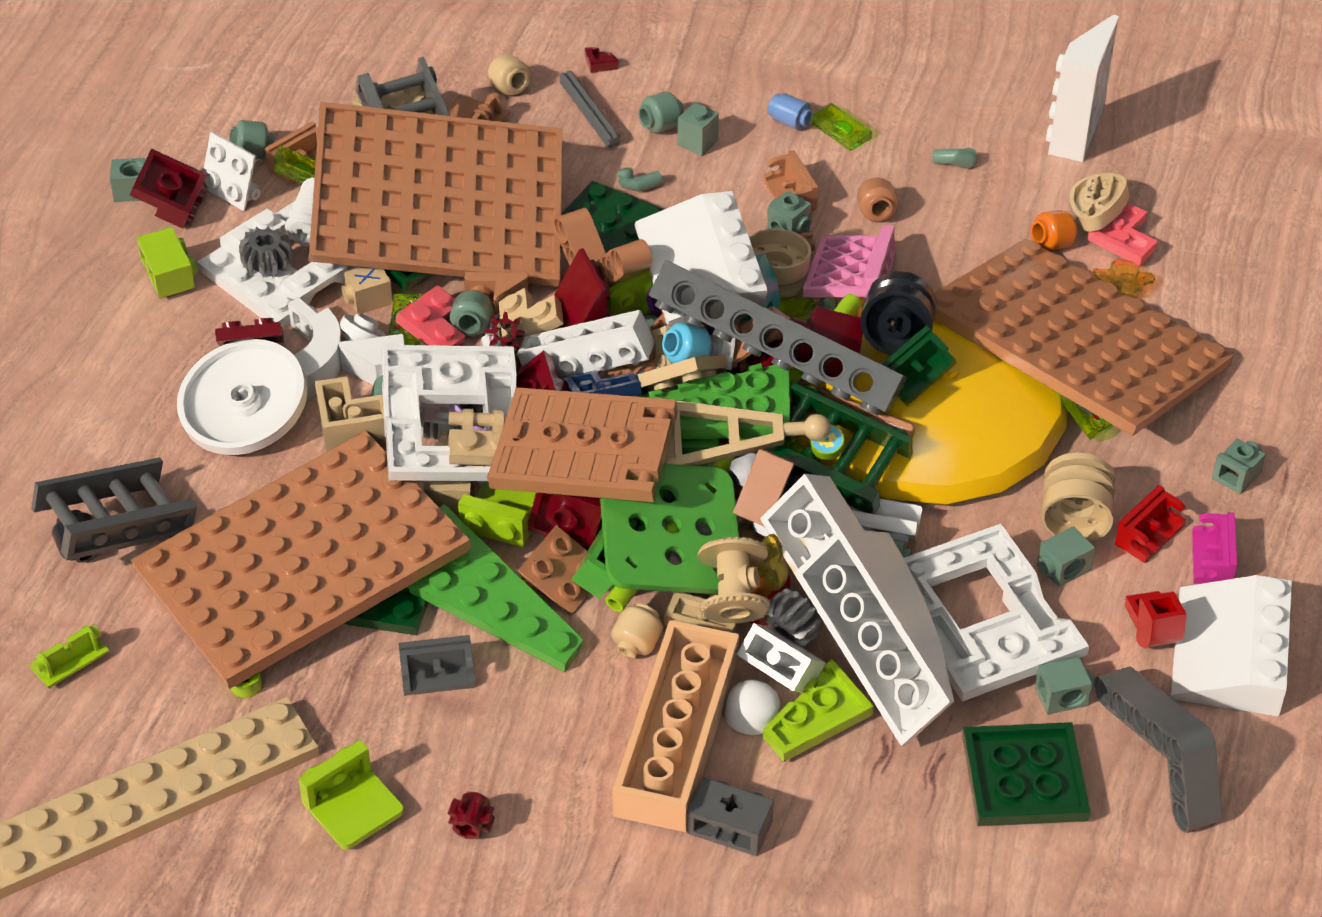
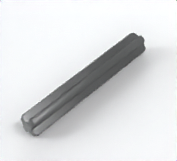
M573 71L562 72L560 74V84L604 144L610 148L614 145L617 146L620 143V134Z

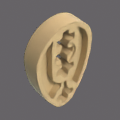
M1100 173L1078 181L1071 188L1069 195L1073 218L1077 225L1085 231H1097L1111 223L1123 211L1129 200L1130 193L1127 180L1124 176L1117 173Z

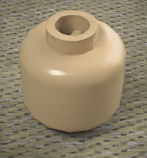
M504 54L495 58L490 64L488 79L495 89L503 94L514 96L523 92L528 86L530 70L522 60L513 55Z
M641 603L625 607L611 631V637L617 644V651L629 658H635L636 655L645 656L650 654L663 630V625L659 620V613Z

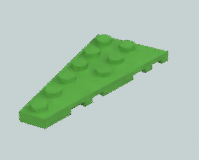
M760 363L749 366V371L735 375L724 372L695 381L678 384L677 390L662 393L661 389L648 392L649 397H647L782 414L783 423L790 422V372L776 365L762 367ZM680 416L681 439L729 438L727 421ZM738 423L740 438H755L773 433L772 427Z
M443 503L440 509L470 539L472 550L409 585L407 588H409L410 593L565 672L582 650L583 639Z

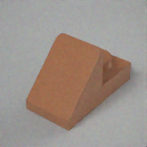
M465 272V291L476 290L487 295L492 304H494L496 316L500 313L499 301L523 288H526L529 292L528 273Z

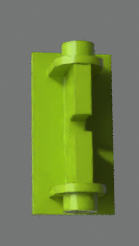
M95 624L90 627L85 625L80 631L66 638L67 643L64 645L60 642L43 653L39 652L36 654L37 658L32 661L29 667L49 689L110 651L99 639L101 633Z

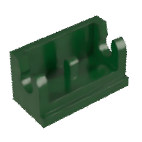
M927 325L881 364L907 377L898 395V398L906 406L957 364L956 359L948 352L949 348Z

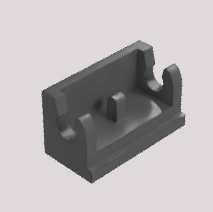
M470 635L399 643L404 696L475 688Z

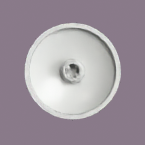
M245 339L231 342L206 354L187 373L178 392V416L189 437L205 450L222 455L251 453L279 440L297 422L307 399V380L298 360L285 347L262 339Z

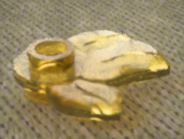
M1125 259L1114 260L1109 269L1095 268L1092 272L1094 277L1114 285L1119 292L1131 298H1137L1143 287L1152 286L1155 282L1153 273L1139 271L1138 266L1134 262Z
M774 533L767 535L762 541L768 550L766 560L751 566L757 567L760 576V587L754 588V591L751 593L765 598L772 591L780 590L788 577V566L781 562L783 557L782 545Z

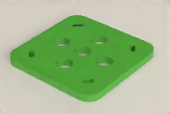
M664 463L660 481L654 482L656 489L654 502L600 498L606 574L613 585L623 589L718 594V583L720 580L714 571L715 568L702 564L698 559V551L703 544L709 541L739 537L737 516L733 513L735 508L733 482L726 471L717 467ZM707 482L717 490L714 494L705 486ZM659 491H671L675 495L676 501L673 503L665 502L660 497ZM629 519H640L645 524L646 529L640 532L635 531L629 525ZM664 520L673 521L678 526L679 532L675 534L667 532L663 528L662 522ZM699 522L707 524L711 528L712 534L709 536L701 535L696 530L695 524ZM665 552H676L681 557L682 563L680 565L671 564L667 561Z

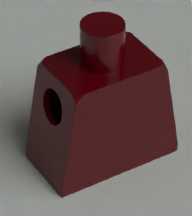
M818 307L814 309L806 322L793 316L790 318L791 321L860 354L863 336L860 327L861 317ZM809 344L800 347L798 358L803 363L808 362L813 356V349ZM839 359L830 361L827 366V372L830 377L839 376L843 370V364Z

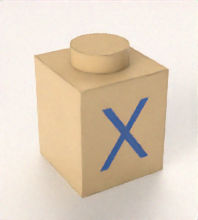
M360 267L344 272L345 286H342V294L347 304L351 303L356 313H365L393 304L391 282L384 269Z

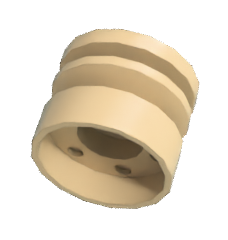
M770 228L760 230L751 235L749 240L755 256L764 253L776 275L780 292L778 310L791 309L802 303L805 298L803 297V287L810 267V244L801 235L786 229Z
M1075 452L1063 454L1053 459L1046 467L1044 475L1041 521L1045 530L1052 536H1055L1074 526L1089 542L1104 537L1112 528L1114 519L1116 475L1112 466L1104 459L1089 453Z

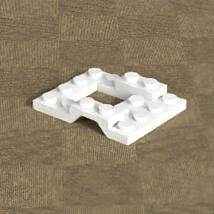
M294 202L275 214L269 209H265L221 236V247L197 261L198 271L260 318H274V322H280L282 328L291 323L288 307L290 301L299 297L309 306L317 292L333 282L345 284L344 272L360 268L358 266L310 262L297 271L288 264L286 271L278 270L276 276L266 273L264 277H262L260 272L251 274L248 268H244L240 260L239 245L240 240H243L245 237V232L254 233L255 227L266 229L269 225L271 230L281 228L282 233L288 235L285 224Z
M382 345V394L388 480L488 481L487 476L491 466L449 464V446H422L419 403L482 404L483 413L503 410L504 414H507L516 388L514 347ZM484 427L485 431H492V427Z
M1002 524L904 558L919 587L940 639L950 684L962 702L1037 674L1038 665L1074 657L1081 658L1088 655V643L1070 619L1058 618L1043 597L1036 571ZM987 567L1003 590L1002 601L1010 612L959 629L931 587Z

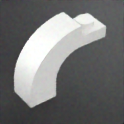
M297 297L288 303L291 326L310 342L306 348L294 355L305 374L308 387L307 400L316 395L315 381L336 378L342 367L339 342H342L339 323L335 315L328 308L318 313L313 306H308Z

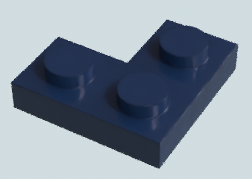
M596 370L564 377L569 392L621 396L642 394L640 381L634 372L601 379Z

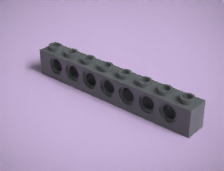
M666 259L650 290L649 296L657 299L656 307L671 314L677 309L686 314L683 320L699 328H702L703 324L706 323L715 328L713 335L730 343L734 337L744 342L742 349L758 357L761 356L762 352L774 357L771 362L772 364L786 371H790L793 366L803 371L802 379L817 386L820 385L821 381L832 385L831 393L849 401L852 395L863 401L860 406L861 408L878 416L881 410L890 413L907 379L906 376ZM692 287L695 291V298L690 304L684 305L681 300V294L686 288ZM721 301L724 305V313L720 318L713 319L710 315V308L715 302ZM745 316H751L754 321L753 328L750 332L743 334L739 329L740 320ZM775 330H780L783 334V342L779 347L771 348L768 343L769 335ZM809 344L813 349V356L808 362L802 363L798 359V350L803 345ZM839 359L843 364V370L839 376L830 377L827 372V366L830 361ZM868 373L873 379V385L870 390L861 392L857 387V380L862 374Z

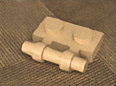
M463 409L462 412H449L448 425L462 426V430L449 429V464L491 466L507 414H504L503 410H493V413H473V409ZM473 426L492 427V431L473 430Z

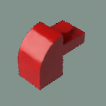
M1154 591L1126 596L1125 608L1137 628L1136 641L1142 648L1182 641L1185 633L1187 613L1174 591L1167 593Z

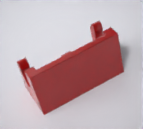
M1158 485L1118 524L1115 545L1143 563H1146L1186 523L1185 518L1171 509L1172 506L1181 512L1186 506L1181 500L1166 492L1165 488L1161 485Z

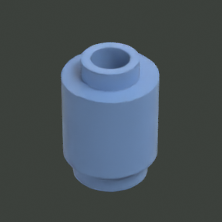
M786 93L775 94L768 105V114L772 116L774 121L796 130L807 127L813 118L810 103Z

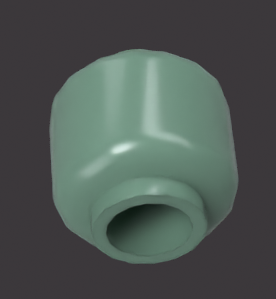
M664 91L643 99L638 110L640 123L652 133H661L678 126V117L683 113V105L670 92Z
M240 120L236 127H231L229 141L256 156L255 160H262L266 155L265 147L274 143V134L268 132V127L264 122Z
M467 290L460 293L454 300L451 308V325L468 337L484 333L485 329L489 327L490 318L493 315L492 302L487 295L480 291Z

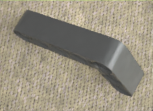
M1130 666L1095 677L1094 687L1100 703L1167 758L1172 813L1180 830L1185 833L1220 821L1222 818L1217 752L1215 740L1210 729Z

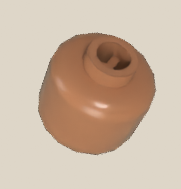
M878 177L868 179L858 189V205L861 213L868 220L883 222L893 217L899 204L898 197L893 185L886 179Z

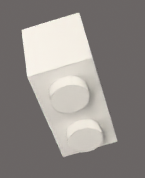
M759 624L752 625L736 654L792 691L801 693L804 692V686L812 678L816 679L826 664V662L772 628Z

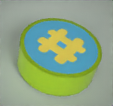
M831 425L830 433L824 440H810L812 452L817 457L825 460L838 457L843 452L845 446L843 432L835 425Z

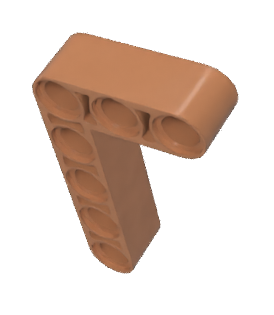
M586 208L578 209L554 219L555 230L569 266L578 250L584 248L589 259L595 260L599 278L607 282L608 288L636 277L652 266V254L644 239L613 248L605 253L593 219Z

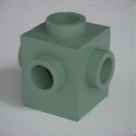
M786 191L769 204L767 209V229H786L796 233L809 232L812 223V204L792 192Z

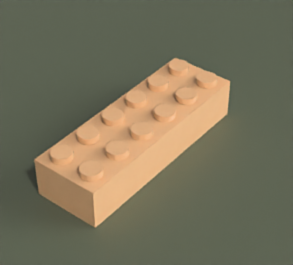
M669 620L613 787V817L686 832L687 811L701 783L738 663V655L736 654L739 650V634Z

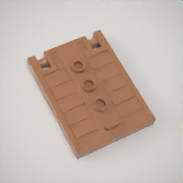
M516 387L487 476L490 489L654 502L656 496L654 482L660 481L673 432L671 420H676L678 413L677 402L673 399Z

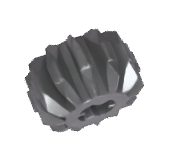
M269 225L266 229L255 227L254 233L245 232L244 239L240 240V260L243 267L248 268L251 274L260 272L262 277L266 273L276 276L278 270H287V265L291 262L293 253L289 235L283 234L281 228L271 230Z
M785 588L770 600L771 608L768 615H765L766 623L773 630L803 648L812 643L824 628L822 618L816 612L815 606H812L808 599L803 598L799 592Z

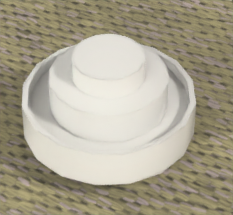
M356 313L355 316L345 314L339 323L340 328L344 331L343 336L347 338L346 341L385 336L378 329L380 324L375 319L362 313Z

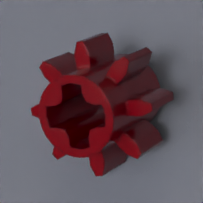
M504 312L503 318L499 320L492 316L490 320L494 325L493 329H485V335L493 336L489 346H513L518 350L519 344L516 339L517 337L525 336V331L517 330L520 318L512 321L508 319L507 312ZM502 327L506 330L510 327L511 338L508 339L505 336L498 338V328Z
M467 792L463 794L461 800L452 799L447 812L450 815L448 823L452 824V829L457 835L466 839H475L480 837L482 830L490 833L495 820L493 816L495 808L490 806L489 799L483 794Z

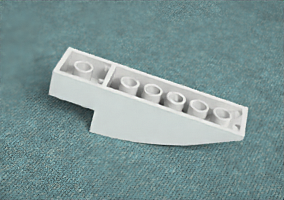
M804 474L760 520L901 746H906L954 702L941 642L919 587L890 534L887 532L864 531L830 476Z

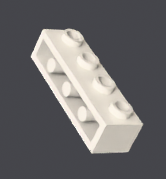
M636 310L525 336L517 356L522 366H524L544 350L552 356L558 377H566L594 370L610 371L617 366L630 363L632 365L640 364L648 360L655 340L641 310Z

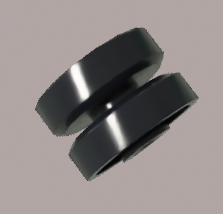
M902 271L883 274L871 284L865 297L860 327L865 339L874 349L887 355H892L926 325L932 331L937 304L932 287L923 278L911 272Z

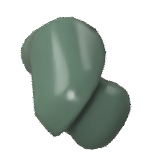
M972 148L934 149L932 160L934 164H952L968 169L976 164L977 152Z

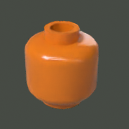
M1062 210L1040 213L1030 228L1031 239L1048 251L1065 250L1071 247L1077 234L1075 220L1071 214Z

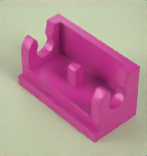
M1228 512L1227 515L1204 513L1199 515V522L1212 523L1214 525L1210 527L1203 525L1193 526V584L1234 579L1237 568L1235 513Z

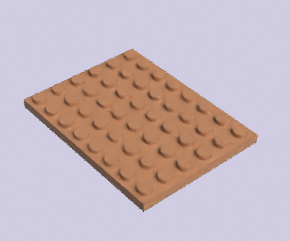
M320 102L308 262L465 277V272L528 273V284L558 287L560 281V241L555 230L554 219L561 216L562 128Z
M1026 238L934 292L937 300L934 320L1131 436L1137 434L1228 368L1234 357L1233 354L1224 350L1221 345L1197 335L1194 330L1172 321L1166 314L1156 312L1144 305L1141 300L1131 298L1119 291L1114 285L1092 276L1089 271L1067 262L1064 257L1053 254L1042 248L1039 243Z
M364 431L131 559L134 570L226 686L231 689L472 550L470 539L414 481L388 480L387 452L367 431Z

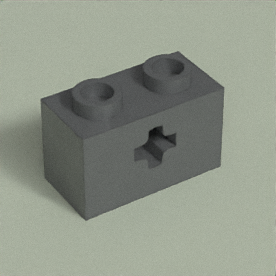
M703 777L687 811V834L757 857L773 822L774 800L766 798L760 793H750L732 787L723 781H713Z

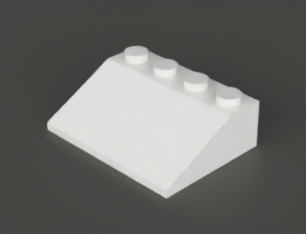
M1112 15L1069 43L1065 55H1059L1056 72H1060V78H1056L1052 95L1057 96V99L1052 102L1049 118L1053 119V124L1049 125L1046 134V141L1050 142L1048 154L1080 162L1084 161L1104 110L1119 16Z
M732 191L701 194L635 222L639 239L646 241L652 254L653 263L649 271L653 283L666 259L763 306L767 287ZM692 287L686 288L681 294V300L684 305L690 304L695 298V291ZM721 301L715 302L710 308V315L713 319L720 318L724 313V305ZM677 309L674 310L673 314L662 310L667 326L676 323H689L683 320L686 314Z
M1255 575L1180 587L1179 601L1187 613L1184 637L1181 642L1175 643L1170 697L1177 701L1279 717L1287 689L1292 581Z

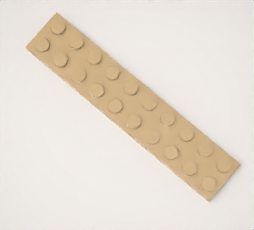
M285 697L0 822V899L319 756L318 746L288 697Z

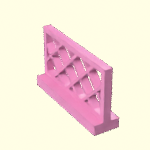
M882 225L879 235L822 236L803 287V297H845L846 294L866 297L871 284L883 274L891 272L896 255L894 225Z

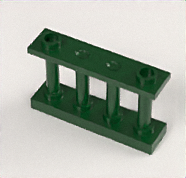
M793 383L791 386L792 404L796 406L790 414V422H802L809 411L813 414L825 416L831 425H839L854 432V435L836 464L830 467L817 462V456L812 452L811 443L805 452L798 453L788 448L787 444L792 436L784 437V445L764 450L794 462L795 466L791 472L801 477L804 474L830 476L849 506L864 513L876 514L880 507L879 491L875 487L896 453L910 459L913 454L912 438L900 428H890L822 396L811 386L803 387ZM868 439L884 448L865 479L858 482L848 477L845 473Z

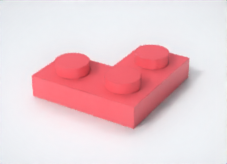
M1128 202L1123 211L1111 223L1100 230L1089 231L1088 241L1138 266H1141L1156 250L1158 242L1137 231L1146 221L1147 211Z
M438 285L401 310L396 317V323L425 345L461 346L466 335L446 321L450 318L455 298Z

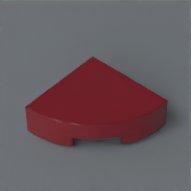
M596 47L585 48V58L590 73L619 69L618 59L612 53L608 55L599 52V48Z

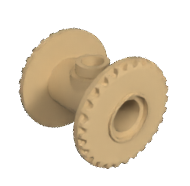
M728 537L709 541L700 547L698 551L699 561L706 566L717 568V578L720 580L718 583V595L712 596L700 604V612L705 619L717 623L739 624L759 620L768 615L771 608L770 601L763 596L751 593L754 591V588L760 587L758 569L751 566L766 560L768 557L766 545L751 538Z

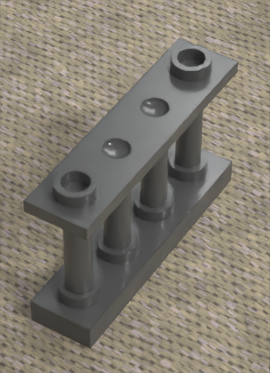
M424 57L418 58L416 74L382 84L373 83L369 73L357 76L355 91L362 106L388 109V107H383L380 100L383 95L421 85L427 97L426 99L392 108L391 110L421 113L432 109L436 115L450 116L436 85V73L432 66L428 67Z
M159 457L35 482L31 509L34 513L53 509L65 527L61 553L66 560H72L171 538L194 525L197 506L192 499L178 502L170 500L159 485L163 460ZM147 490L158 506L141 509L131 493ZM116 496L126 510V513L110 516L99 499ZM85 503L95 519L78 522L68 506Z

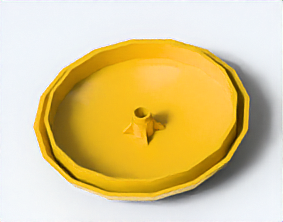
M859 297L861 307L854 316L861 317L865 297ZM934 320L932 332L949 348L948 352L956 359L957 364L908 406L897 397L890 413L884 412L915 425V432L912 436V456L909 459L896 453L875 487L879 491V497L887 500L947 505L1001 493L1044 466L1067 429V397ZM863 334L861 355L879 364H882L891 356L874 349ZM868 373L862 374L857 380V387L861 392L870 390L873 385V379ZM804 379L801 380L804 383L831 392L833 388L832 385L823 381L817 386ZM790 394V414H791L796 405L792 404V396H791V394ZM852 395L849 399L860 404L863 402ZM808 411L802 422L813 415V413ZM837 425L843 432L845 449L854 432ZM806 435L792 436L795 445L805 452L810 444V439ZM867 439L845 474L858 482L864 480L884 447ZM841 454L838 457L830 460L821 459L819 457H817L816 460L817 462L827 467H830L836 464Z

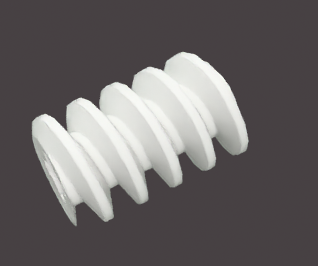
M314 177L302 183L285 224L289 237L295 242L308 247L310 244Z

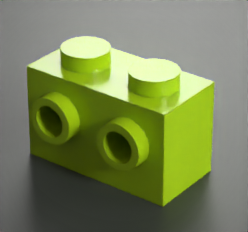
M173 227L136 237L140 259L159 299L195 288L193 275L197 274L195 261L192 256H186L188 251L183 237H177Z

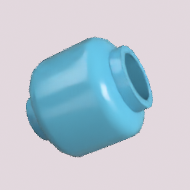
M676 323L665 333L662 347L667 359L671 363H677L693 357L709 356L712 351V342L708 330L703 326L699 328L693 324Z

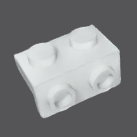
M879 498L880 507L876 514L864 513L855 508L852 510L864 531L887 532L892 539L903 540L907 543L908 539L917 540L923 511L921 506Z

